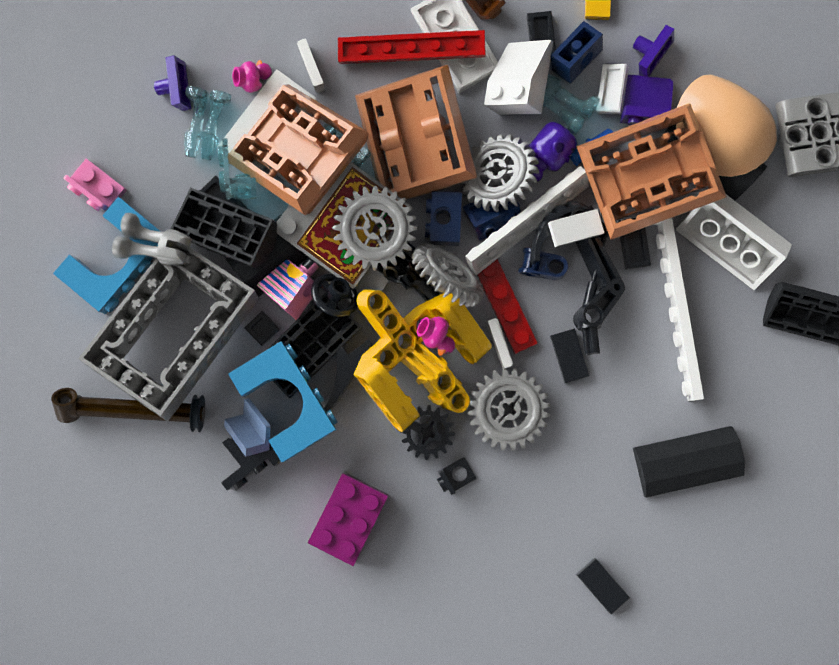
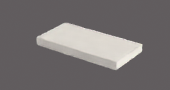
M425 0L411 8V13L423 33L479 30L462 0ZM486 41V57L439 60L442 66L448 64L453 85L458 93L492 75L498 61Z
M276 69L217 147L229 156L230 151L241 137L249 133L268 109V103L282 85L289 84L316 100V97ZM296 106V108L294 109L298 114L301 111L307 113L305 110L301 109L298 106ZM256 160L252 162L257 168L262 171L265 167Z

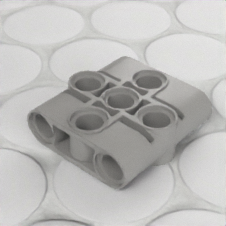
M839 92L788 99L776 103L775 107L780 130L778 144L784 152L788 177L839 171ZM809 107H813L817 115L812 114ZM813 130L820 133L821 139L814 136ZM789 134H793L796 137L797 143L790 140ZM818 154L825 158V163L819 161Z

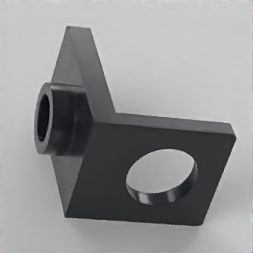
M465 457L438 471L441 477L437 481L443 492L449 490L450 494L453 495L456 493V490L474 481L476 476ZM458 466L464 467L467 471V477L463 481H456L452 476L454 468Z

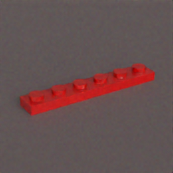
M485 30L338 37L339 64L486 57Z

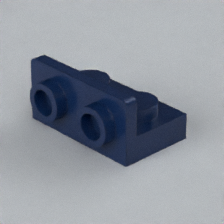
M508 201V210H505L499 204L498 212L494 211L492 205L489 206V211H485L482 204L480 208H477L474 202L462 207L479 241L488 238L493 232L498 231L507 224L512 217L521 213L519 203L517 202V206H515L511 201Z

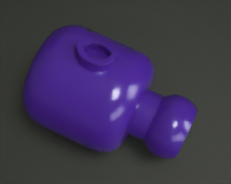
M557 122L547 123L529 145L530 149L535 151L534 157L539 162L537 165H534L538 168L539 173H532L537 182L543 178L546 169L556 172L561 169L565 162L569 163L570 156L577 148L575 136Z

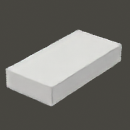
M306 38L299 40L297 45L315 92L317 94L325 91L324 83Z
M603 64L596 108L598 114H622L629 69L627 64Z
M597 209L548 222L555 247L604 234Z
M496 318L488 320L486 324L502 370L503 368H510L513 366V362L499 321Z

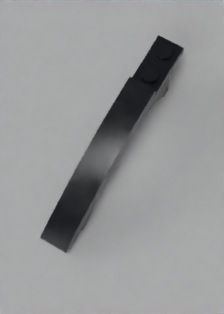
M369 339L350 354L343 347L336 352L337 376L331 397L324 408L326 411L332 410L354 379V372L361 356L372 347ZM227 438L222 443L241 467L222 481L221 484L227 491L233 488L237 491L248 482L246 477L253 472L257 475L268 466L266 461L269 460L273 466H277L281 463V460L271 444L268 451L245 457L233 438Z

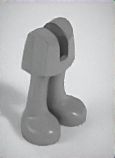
M125 213L121 220V231L125 237L117 236L112 245V253L114 257L126 259L132 255H146L158 258L159 263L162 265L184 264L187 254L171 247L188 250L192 239L173 229H168L165 232L149 230L141 225L136 214ZM131 239L158 243V246H150L136 243Z

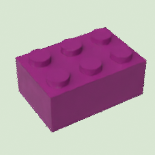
M345 472L342 473L307 543L354 566L389 494Z

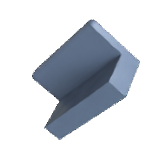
M244 399L243 414L225 419L224 427L246 457L269 450L270 442L268 440H270L271 426L251 399Z

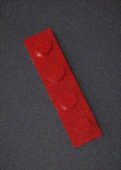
M496 259L477 274V277L515 355L538 343L498 259Z

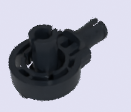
M407 242L412 248L411 251L402 250L405 259L398 256L395 257L396 266L387 261V269L385 270L381 263H378L380 270L387 280L402 284L406 290L414 288L425 301L440 294L437 291L435 292V288L431 284L427 285L425 276L420 277L424 268L415 270L417 264H412L413 259L411 256L415 250L412 244Z

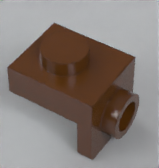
M465 0L480 20L496 18L502 12L501 7L506 3L505 0Z

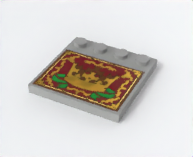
M350 162L310 214L304 215L289 205L277 221V234L337 278L345 279L350 284V287L355 289L372 264L369 263L366 269H363L361 260L356 265H353V255L347 259L344 258L347 248L338 250L343 241L334 240V237L340 234V231L332 229L333 226L340 224L339 221L334 219V216L343 214L338 209V206H348L345 197L354 200L353 191L362 196L363 187H366L368 192L372 193L373 187L377 186L378 193H381L385 186ZM388 189L387 195L390 196L393 192ZM396 196L397 201L401 199L399 196ZM404 202L402 207L405 208L411 205L407 202ZM376 209L370 210L372 215L380 217L383 212ZM367 213L366 216L370 221L371 227L370 230H368V232H374L376 235H378L381 242L384 243L383 239L380 237L379 231L382 225H376L374 222H372L370 216ZM385 213L383 220L386 223V227H394L392 219ZM363 215L359 217L356 227L364 226L365 219ZM356 230L358 238L364 244L367 240L364 230ZM386 230L384 236L388 242L394 234V230ZM371 239L367 244L369 247H380L377 241Z

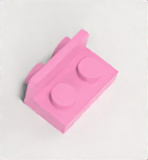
M88 159L84 160L71 177L68 175L64 177L70 183L67 188L77 196H80L82 193L89 199L86 203L98 212L101 208L107 211L118 197L121 198L127 191Z

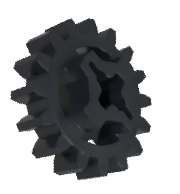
M431 405L427 406L426 411H423L420 406L417 407L418 418L430 415L429 421L423 424L414 421L405 431L401 432L407 436V438L402 440V443L409 442L410 446L407 451L416 450V458L422 453L425 460H428L429 454H433L437 459L438 451L441 450L446 454L447 450L444 446L446 444L453 445V442L449 440V436H454L455 432L449 431V427L453 426L454 423L446 422L449 414L446 413L441 416V408L439 407L435 412L431 411ZM438 420H440L444 426L445 435L440 434L438 432L436 426ZM433 421L432 432L435 433V436L433 438L428 437L424 444H422L424 434L420 431L422 427L427 428ZM411 430L417 432L420 440L417 445L411 438ZM436 441L441 443L434 449L425 450L430 442Z

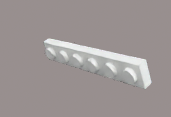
M580 166L573 172L568 173L562 181L549 188L539 199L531 202L525 210L512 217L507 224L498 231L493 232L479 246L472 248L465 256L469 269L475 275L479 274L535 230L543 221L545 215L551 212L553 208L560 204L565 206L567 202L573 200L587 189L589 182L585 169Z

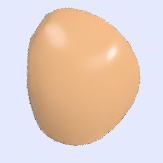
M711 74L697 78L685 90L678 107L691 103L718 176L733 177L746 174L759 167L768 159L777 142V129L769 108L759 98L741 86ZM683 122L676 124V129L685 128Z

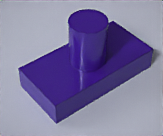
M665 25L654 42L641 35L636 38L633 49L644 54V57L638 64L640 76H650L674 42V28Z
M175 55L165 57L168 78L154 82L155 92L158 96L170 93L172 106L181 111L190 110L192 108L186 63Z

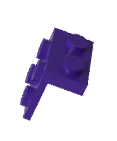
M628 75L620 123L631 126L670 111L673 81L669 78Z

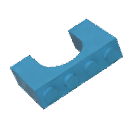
M119 197L102 215L120 231L121 220L125 213L136 214L144 228L160 231ZM131 239L136 243L150 246H158V243ZM69 254L53 274L98 312L106 314L107 312H112L118 306V299L124 292L128 293L136 283L134 280L140 273L144 274L152 264L150 261L154 257L132 255L120 271L112 275L101 276L95 274L80 260Z
M280 341L228 373L240 395L244 397L274 380L290 381L299 389L303 399V410L299 419L291 427L268 440L283 463L336 431L335 424L338 421L330 409L328 411L324 409L321 404L324 398L318 388L312 389L308 383L311 377L305 367L301 366L299 368L294 359L298 356L291 344L286 346L285 343Z

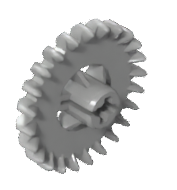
M499 134L496 140L490 136L487 143L483 140L480 141L479 148L476 146L472 147L474 153L471 155L477 178L459 183L463 187L462 193L467 196V200L470 203L474 202L477 208H480L482 204L485 211H489V206L492 205L494 211L498 212L499 204L505 210H508V201L517 206V196L526 200L523 190L533 191L528 182L537 183V179L532 173H539L538 168L534 166L539 163L537 158L534 157L535 151L530 149L527 142H522L520 137L514 139L512 135H507L504 139L503 135ZM504 156L503 159H493L495 157ZM510 159L513 160L514 165H508ZM482 178H489L486 185L482 182Z
M377 186L373 187L372 193H369L367 188L363 187L362 196L353 191L354 200L345 197L348 206H338V209L343 214L334 216V219L340 222L339 225L332 227L333 230L340 231V234L335 236L334 240L343 241L338 250L347 248L344 258L347 259L353 255V265H356L361 260L363 269H366L367 265L371 263L373 270L376 271L378 263H381L382 267L386 270L387 261L396 266L395 257L398 256L405 259L402 250H412L407 241L416 240L414 236L409 234L417 230V227L410 225V222L414 221L416 217L407 215L412 210V207L403 208L402 206L406 199L402 198L397 201V191L388 196L387 187L381 193H378ZM376 209L383 212L380 217L373 216L370 210ZM367 213L370 216L372 222H374L376 225H382L379 231L380 237L383 239L384 243L381 242L378 235H376L374 232H368V230H370L371 227L370 221L366 216ZM385 213L392 219L394 227H386V223L383 220ZM363 215L365 219L364 226L356 227L359 217ZM356 230H364L367 236L364 244L358 238ZM386 230H394V234L388 242L384 236ZM371 239L377 241L380 247H369L367 244Z
M423 243L415 248L411 256L413 259L412 264H417L415 270L424 268L420 277L430 275L427 285L432 283L433 286H436L435 292L439 290L444 293L443 298L452 293L451 302L454 303L460 297L459 305L462 306L466 302V307H474L483 299L484 290L479 278L475 276L469 269V266L464 264L460 258H457L446 249H441L440 246L430 243Z
M503 368L502 376H500L496 370H493V379L484 375L483 378L486 384L477 382L476 386L480 391L470 392L476 398L475 401H470L469 404L475 407V409L467 414L476 417L470 422V425H479L475 434L484 432L482 442L491 438L492 448L498 442H500L502 451L505 450L507 444L510 445L512 451L515 450L516 443L525 448L526 439L530 443H534L533 434L542 436L541 431L538 429L539 426L547 427L542 418L550 417V414L544 412L543 409L550 407V404L542 400L548 394L539 393L543 385L534 386L533 384L536 379L534 376L526 380V371L518 376L517 369L514 368L511 375H509L507 369ZM504 391H515L516 394L512 398H506ZM501 392L503 400L497 406L491 405L494 397ZM519 396V399L512 407L514 414L503 416L505 411L502 407L503 404L509 405ZM523 398L527 404V411L521 410L519 404ZM490 408L497 409L498 416L495 420L492 418ZM520 413H527L524 421L517 426L515 419ZM505 421H512L514 427L505 428L502 427V424Z

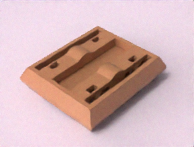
M448 64L355 95L363 129L369 133L366 142L375 178L390 191H397V196L401 199H411L477 178ZM439 83L449 119L448 124H446L445 118L439 113V106L432 86ZM428 95L431 99L433 98V100L427 101ZM377 108L381 110L384 116L379 117ZM375 116H376V120H377L378 126H377L376 123L373 122L374 119H375ZM450 129L460 168L454 169L447 144L448 141H451L448 131ZM384 152H385V155H386L388 167H387V164H386ZM441 153H443L445 157L449 160L443 161ZM392 168L396 169L399 176L394 177ZM390 175H391L392 182L388 181V178L390 177Z
M286 84L282 85L268 103V109L249 133L244 134L230 151L228 162L293 208L307 215L314 210L364 146L369 133L293 86ZM298 106L313 115V117L303 111L298 114L294 109ZM319 119L344 134L341 139L325 130L318 122ZM256 160L269 169V174L257 168L252 162ZM278 175L284 181L293 185L300 191L296 193L290 188H287L284 184H282L278 180H275L274 176Z
M691 103L576 146L611 240L726 198ZM680 122H683L685 126L682 129H675L672 133H664L656 139H653L651 135L641 138ZM670 136H677L678 140L667 143ZM631 140H636L628 143L627 150L617 151L609 157L604 156L601 157V160L593 161L592 156ZM609 159H617V163H614L612 165L607 164V162H609ZM694 183L696 188L686 191L689 184ZM708 187L707 190L699 192L697 197L691 195L669 205L666 204V202ZM658 205H660L661 207L653 211L637 215L635 220L629 218L624 221L616 223V220L646 210L648 208L655 207ZM632 206V208H635V211L625 214L627 207Z

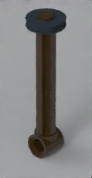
M72 388L58 389L51 396L56 418L62 423L74 422L80 416L166 421L137 400L82 397L77 395V392ZM195 394L191 403H182L169 421L190 422L191 431L194 432L196 428L200 433L205 419L204 395L198 398Z

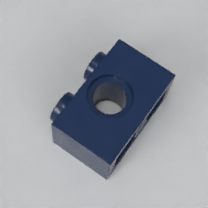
M583 21L551 54L552 71L571 84L603 51V34Z
M432 191V199H427L426 213L431 214V222L425 224V238H430V244L459 246L462 193ZM439 214H447L450 221L447 224H440L437 222L436 217Z

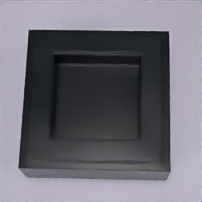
M263 311L244 327L261 346L280 330Z

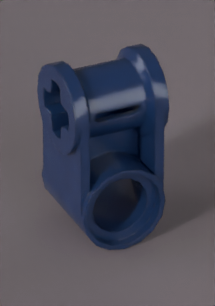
M523 248L524 258L522 267L518 269L519 274L554 281L562 279L566 274L568 263L563 256L540 251V261L532 264V267H530L531 248ZM553 262L560 263L562 272L558 274L551 272L549 265Z

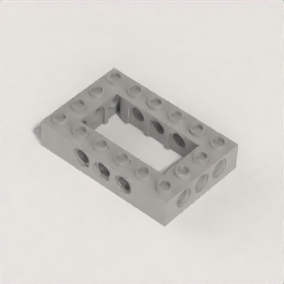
M171 247L187 254L184 264L162 265L159 263L158 258H156L78 358L86 366L167 422L259 300L254 289L191 248L185 250ZM185 279L218 302L211 306V312L199 327L196 326L194 329L195 333L184 348L180 347L178 350L180 353L169 368L165 367L162 371L160 380L163 386H161L148 374L142 373L124 357Z

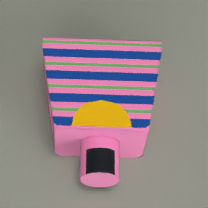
M309 257L299 268L290 260H285L261 280L257 286L297 320L312 300L311 287L314 281L310 277L319 266Z

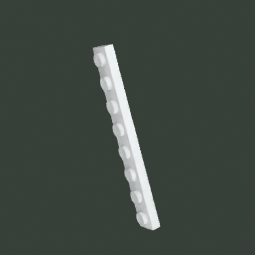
M660 205L655 206L654 210L661 208ZM670 218L654 224L657 225L659 233L656 235V243L658 249L662 250L663 258L660 260L662 273H666L665 294L667 298H670L671 302L669 318L671 322H674L676 330L673 333V341L675 346L679 347L680 357L677 358L679 371L683 372L684 376L682 392L685 397L687 396L688 401L704 399L673 220Z

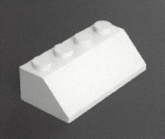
M728 195L724 199L689 211L676 228L678 233L753 290L787 258L792 246L791 243Z

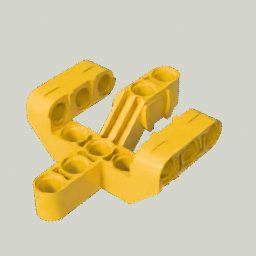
M366 289L357 296L359 309L381 339L361 356L354 376L359 380L390 423L400 432L405 431L419 417L418 411L411 403L412 399L410 396H406L398 386L396 377L389 374V371L400 361L418 376L416 382L419 385H424L430 393L427 397L433 403L440 405L443 409L457 413L466 411L470 404L469 395L462 387V382L454 376L447 366L448 363L443 357L438 358L421 344L423 339L417 335V321L419 319L421 321L425 317L432 319L438 316L446 319L449 323L447 336L454 340L458 352L472 365L477 363L492 348L489 339L466 306L459 305L460 298L454 303L451 302L452 293H449L445 298H443L444 293L416 306L404 318L382 291ZM372 296L375 298L373 307L369 303ZM388 315L389 324L385 327L384 319ZM402 335L403 343L399 345L398 340L399 337ZM384 351V352H385V359H384L383 362H381V361H380V356H381L382 352ZM442 377V383L439 386L438 380ZM456 396L455 403L452 404V399Z

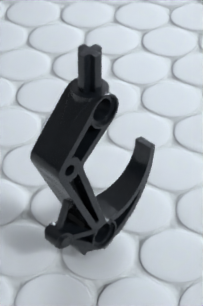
M569 201L565 206L560 204L547 213L543 221L538 225L536 235L532 241L531 264H536L540 261L541 247L546 238L551 235L548 222L591 211L594 208L577 201ZM602 221L604 234L599 235V237L595 236L576 241L592 278L587 284L583 304L573 316L574 325L579 331L583 332L584 350L587 355L600 354L597 329L601 328L604 319L625 291V284L604 248L609 234ZM586 313L590 315L591 323L586 319Z

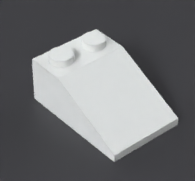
M553 41L508 43L488 80L484 105L499 115L542 114Z

